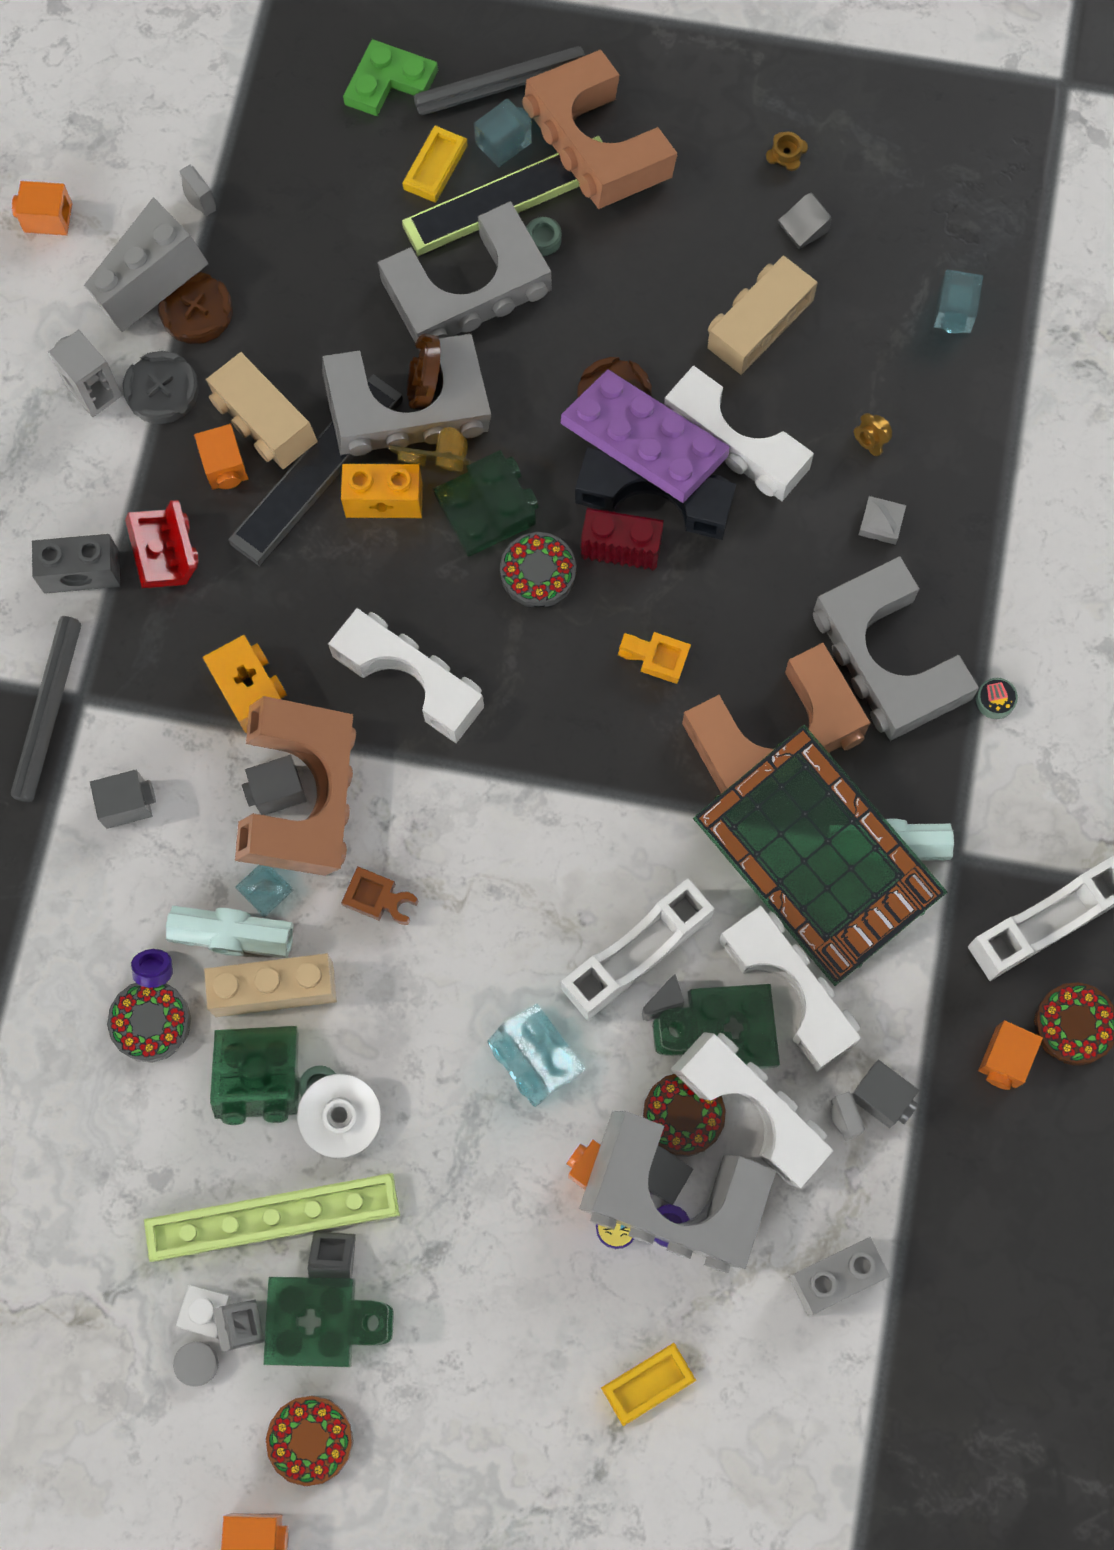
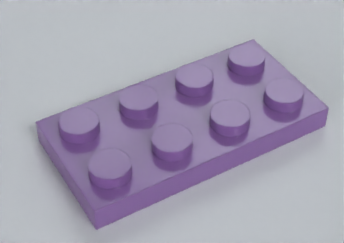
M610 370L602 374L561 414V424L682 503L690 497L729 455L730 447Z

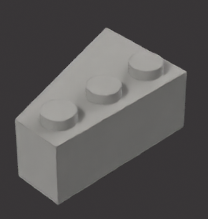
M153 197L84 286L104 313L123 332L209 263L190 234Z

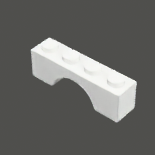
M692 366L665 397L664 405L730 447L729 455L725 459L728 467L737 474L744 473L755 481L757 488L765 495H774L783 501L810 470L814 453L784 431L768 438H750L734 431L726 423L720 410L723 387L698 368Z
M356 608L328 643L332 657L362 678L384 669L401 670L415 677L425 690V701L422 709L425 722L457 743L484 708L483 695L480 694L482 692L481 688L466 677L460 680L449 672L450 667L437 656L432 655L428 658L418 651L419 646L407 635L401 633L397 636L387 629L388 624L377 614L370 612L366 615Z
M1114 855L1078 876L1065 887L1018 915L1007 918L977 936L969 944L968 949L989 981L1114 907Z
M687 878L656 903L644 919L625 936L606 950L591 956L561 981L562 991L587 1021L590 1020L712 919L715 908L690 879Z
M759 906L721 933L719 942L743 974L754 971L771 972L784 978L795 989L801 1003L802 1016L799 1028L792 1040L814 1070L819 1072L858 1043L861 1039L857 1033L860 1030V1026L849 1011L844 1010L841 1012L832 998L835 997V994L827 981L821 976L816 979L807 967L810 961L798 944L791 946L782 934L785 932V927L777 915L772 911L767 914L763 907Z
M703 1033L670 1070L701 1099L711 1101L725 1094L738 1093L751 1101L759 1111L764 1125V1141L759 1156L772 1169L777 1170L776 1173L789 1185L801 1188L834 1151L824 1141L828 1137L827 1134L813 1121L808 1120L805 1123L795 1113L798 1106L785 1093L778 1091L776 1094L765 1084L769 1079L767 1075L752 1062L746 1065L736 1055V1052L739 1050L738 1047L722 1033H719L718 1036L713 1033Z

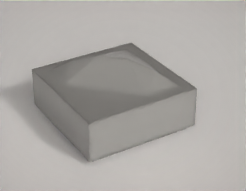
M188 165L180 170L183 192L188 202L200 210L205 217L216 211V204L211 189L194 166Z
M869 496L859 536L878 539L879 541L896 545L906 505Z
M846 1092L835 1096L831 1100V1119L834 1125L843 1134L845 1141L858 1137L864 1132L865 1128L852 1093Z
M256 1299L213 1309L222 1352L265 1342Z

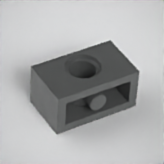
M110 534L32 540V577L43 593L120 587L119 550Z

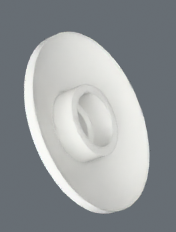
M332 1074L317 1080L305 1091L299 1103L297 1122L303 1139L314 1151L331 1158H346L360 1153L374 1140L380 1127L381 1109L376 1094L364 1081L352 1075ZM336 1107H343L347 1111L346 1119L341 1122L334 1121L331 1117L332 1110Z

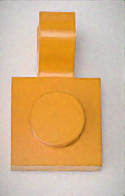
M656 632L653 633L651 642L624 633L618 656L629 660H642L644 662L640 672L678 684L691 644Z

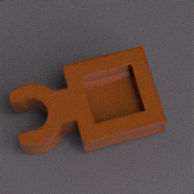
M357 866L341 904L346 908L380 921L383 912L387 911L395 922L401 925H409L410 918L400 914L398 908L405 902L417 906L419 901L410 892L392 893L396 885L395 881Z

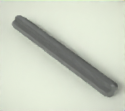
M576 46L417 93L414 96L415 106L420 115H425L526 85L527 79L585 56V53L580 46Z
M62 616L57 624L11 789V796L19 801L32 802L34 800L81 629V623L73 617Z

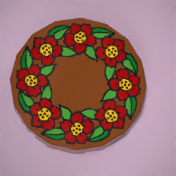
M318 1396L295 1398L282 1406L270 1421L266 1436L267 1455L275 1471L288 1482L302 1486L323 1484L338 1475L350 1458L353 1446L351 1425L343 1409L330 1399Z

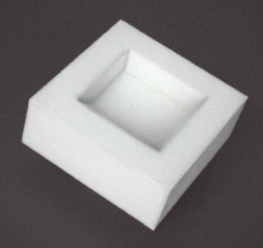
M188 1285L175 1327L219 1339L213 1309L229 1305L231 1296Z

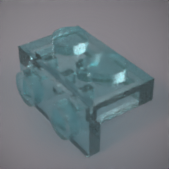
M538 1004L504 1022L487 1041L496 1060L503 1064L516 1082L519 1092L527 1097L534 1107L541 1104L551 1093L580 1076L585 1070L584 1066Z

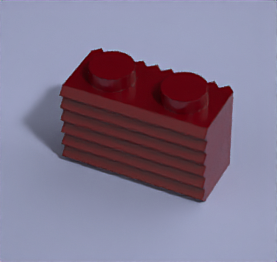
M587 508L581 537V556L584 560L589 557L591 561L595 559L599 563L603 560L606 563L612 561L614 565L619 562L621 566L627 563L629 567L635 565L636 568L642 566L644 570L649 567L653 571L657 568L664 520Z

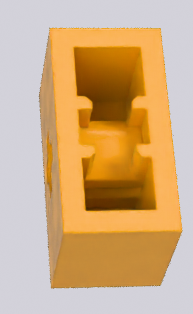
M342 464L341 502L346 518H422L423 482L419 464Z
M245 635L203 656L208 669L245 733H247L249 706L263 696L282 699L287 696L278 677L274 675L269 678L263 666L269 664L259 644L256 643L251 646ZM248 677L254 683L249 687L243 683V680Z

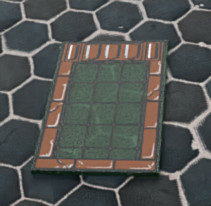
M805 725L801 726L784 742L778 743L771 753L721 795H717L713 802L693 818L770 911L777 915L786 930L834 986L856 968H860L868 958L916 918L924 915L928 908L948 893Z

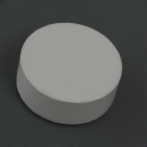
M187 1343L178 1350L174 1357V1373L185 1385H204L212 1380L217 1372V1354L206 1343Z

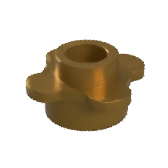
M793 132L777 133L773 139L772 149L766 152V160L770 164L778 163L785 166L789 171L797 170L800 167L799 160L801 155L807 152V143ZM783 151H790V153L785 154Z
M865 413L861 416L860 426L854 428V436L861 446L869 449L872 455L879 456L883 453V445L892 438V429L887 420L882 416H872L869 413Z

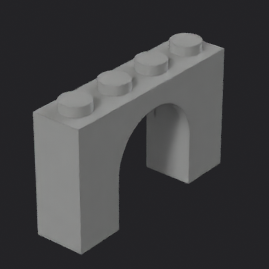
M511 201L478 216L479 236L497 266V271L492 280L478 291L469 294H452L439 289L428 278L412 247L378 262L381 282L415 344L422 334L436 335L440 339L452 337L461 332H471L478 328L482 322L495 316L503 317L512 312L515 307L527 301H538L552 290L551 270Z
M472 334L439 339L441 349L438 373L440 395L430 406L417 412L403 413L393 411L375 399L368 386L360 351L323 356L322 376L340 455L351 454L360 456L375 449L389 448L391 450H398L413 443L426 442L428 444H436L444 441L446 438L457 436L473 438L481 435L483 432H488L491 411Z
M900 556L818 596L814 608L815 612H813L816 626L821 633L827 632L834 644L832 645V651L837 662L841 666L846 665L853 677L851 678V684L855 693L860 699L865 698L872 709L870 716L873 724L880 733L885 732L890 741L971 701L979 689L960 655L925 672L911 676L890 673L881 668L870 656L865 640L866 630L877 620L913 603L919 591L918 585Z
M612 1111L579 1209L592 1214L590 1222L613 1230L616 1223L631 1228L628 1236L653 1244L654 1239L657 1238L668 1243L667 1251L691 1259L692 1253L706 1257L705 1266L725 1273L729 1272L730 1266L746 1269L777 1170L741 1156L724 1155L711 1196L704 1209L689 1221L678 1224L673 1223L657 1210L652 1202L648 1186L650 1167L664 1126L628 1111Z

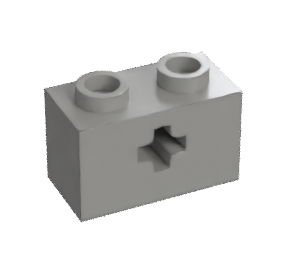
M79 329L72 335L61 338L54 348L48 351L66 387L92 417L123 396L107 361Z
M871 1237L789 1276L808 1316L890 1277Z

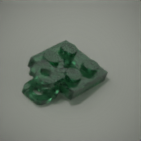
M771 984L690 989L687 992L689 1007L666 1010L652 1023L654 1048L658 1054L664 1056L684 1055L703 1033H713L716 1036L722 1033L738 1047L739 1050L736 1052V1055L746 1065L752 1062L760 1069L780 1066ZM730 1018H736L737 1022L743 1025L744 1031L739 1033V1039H733L731 1032H724L723 1025L728 1024ZM669 1028H673L677 1032V1037L671 1035Z
M269 1277L263 1365L351 1367L352 1345L377 1346L389 1343L392 1340L394 1309L382 1302L355 1300L356 1279ZM308 1309H314L315 1316L321 1318V1325L315 1327L311 1335L306 1334V1327L299 1326L300 1317H306ZM375 1315L378 1318L379 1324L374 1331H371L368 1327V1321Z

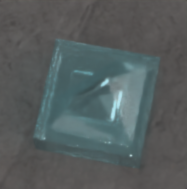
M258 865L235 887L264 918L294 891L272 867Z

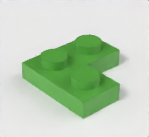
M372 39L343 95L344 105L378 116L391 88L413 96L429 90L438 72V63Z

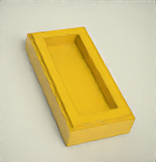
M434 125L403 181V190L436 203L468 146L467 138Z
M673 1342L607 1383L601 1389L622 1426H625L697 1380Z

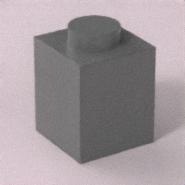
M291 755L245 769L248 782L242 784L246 801L249 807L256 805L261 815H267L307 802L296 765Z
M137 769L90 781L97 819L106 829L153 817L150 804L156 803L154 789L151 781H145Z
M880 1060L874 1063L852 1093L856 1104L888 1128H891L897 1121L905 1124L919 1105L913 1101L919 1089Z

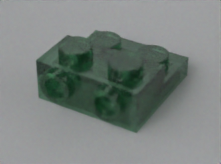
M501 450L467 465V473L433 488L439 505L468 557L536 525L534 510L539 508L536 497L530 488L522 489L517 480L521 477V472L512 456L505 459Z
M297 1026L215 1030L210 1105L215 1119H221L227 1125H241L246 1122V1117H263L265 1121L270 1123H282L288 1119V1115H297L300 1080L297 1070L299 1043Z

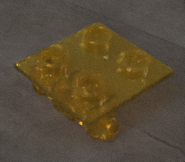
M446 427L440 431L436 452L396 446L388 447L390 451L398 455L397 460L403 461L404 464H419L425 467L426 460L436 461V466H440V469L463 472V466L473 467L474 464L466 457L467 439L453 427Z

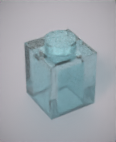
M507 98L474 123L475 143L499 168L532 143L531 118L523 108H517Z
M946 269L939 290L934 327L942 328L954 334L962 332L971 333L978 313L983 275Z

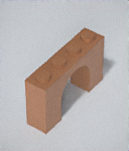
M602 50L527 79L525 97L522 100L527 116L536 121L541 128L545 141L553 145L560 155L565 169L571 170L578 180L583 194L586 197H590L598 209L672 178L678 154L658 127L623 142L604 143L589 138L575 125L574 120L581 114L612 102L616 98L620 75Z
M824 643L789 659L785 673L806 708L809 718V729L807 732L828 757H830L829 752L841 746L844 750H848L860 744L865 739L863 735H865L870 721ZM720 695L684 712L682 724L721 794H724L776 750L764 748L749 741L740 732ZM798 753V754H797L798 757H799L804 763H806V761H805V760L801 757V755ZM794 756L783 767L777 769V772L773 775L780 784L784 783L795 775L794 770L802 767V764ZM769 777L749 795L754 798L761 792L759 788L770 782H773L774 785L778 784L772 777ZM747 796L745 799H742L740 803L750 800Z
M263 696L249 706L246 744L288 752L301 759L310 769L315 779L317 798L314 809L306 820L295 821L253 813L238 821L235 861L323 876L341 869L347 853L346 844L343 842L344 827L350 815V807L346 804L347 788L350 786L353 777V769L349 765L350 750L353 748L356 739V731L352 728L353 714Z

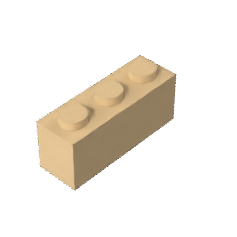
M784 255L774 265L769 263L758 275L757 283L750 290L747 288L743 289L735 298L732 304L733 307L725 315L723 313L718 314L708 328V349L742 375L814 301L817 281Z
M242 352L206 379L212 391V394L209 396L212 404L222 415L228 412L233 417L231 420L232 424L244 438L250 435L256 441L254 443L256 450L267 462L273 459L282 469H285L318 442L310 422Z
M328 953L204 969L207 1009L215 1017L337 1002L334 966Z

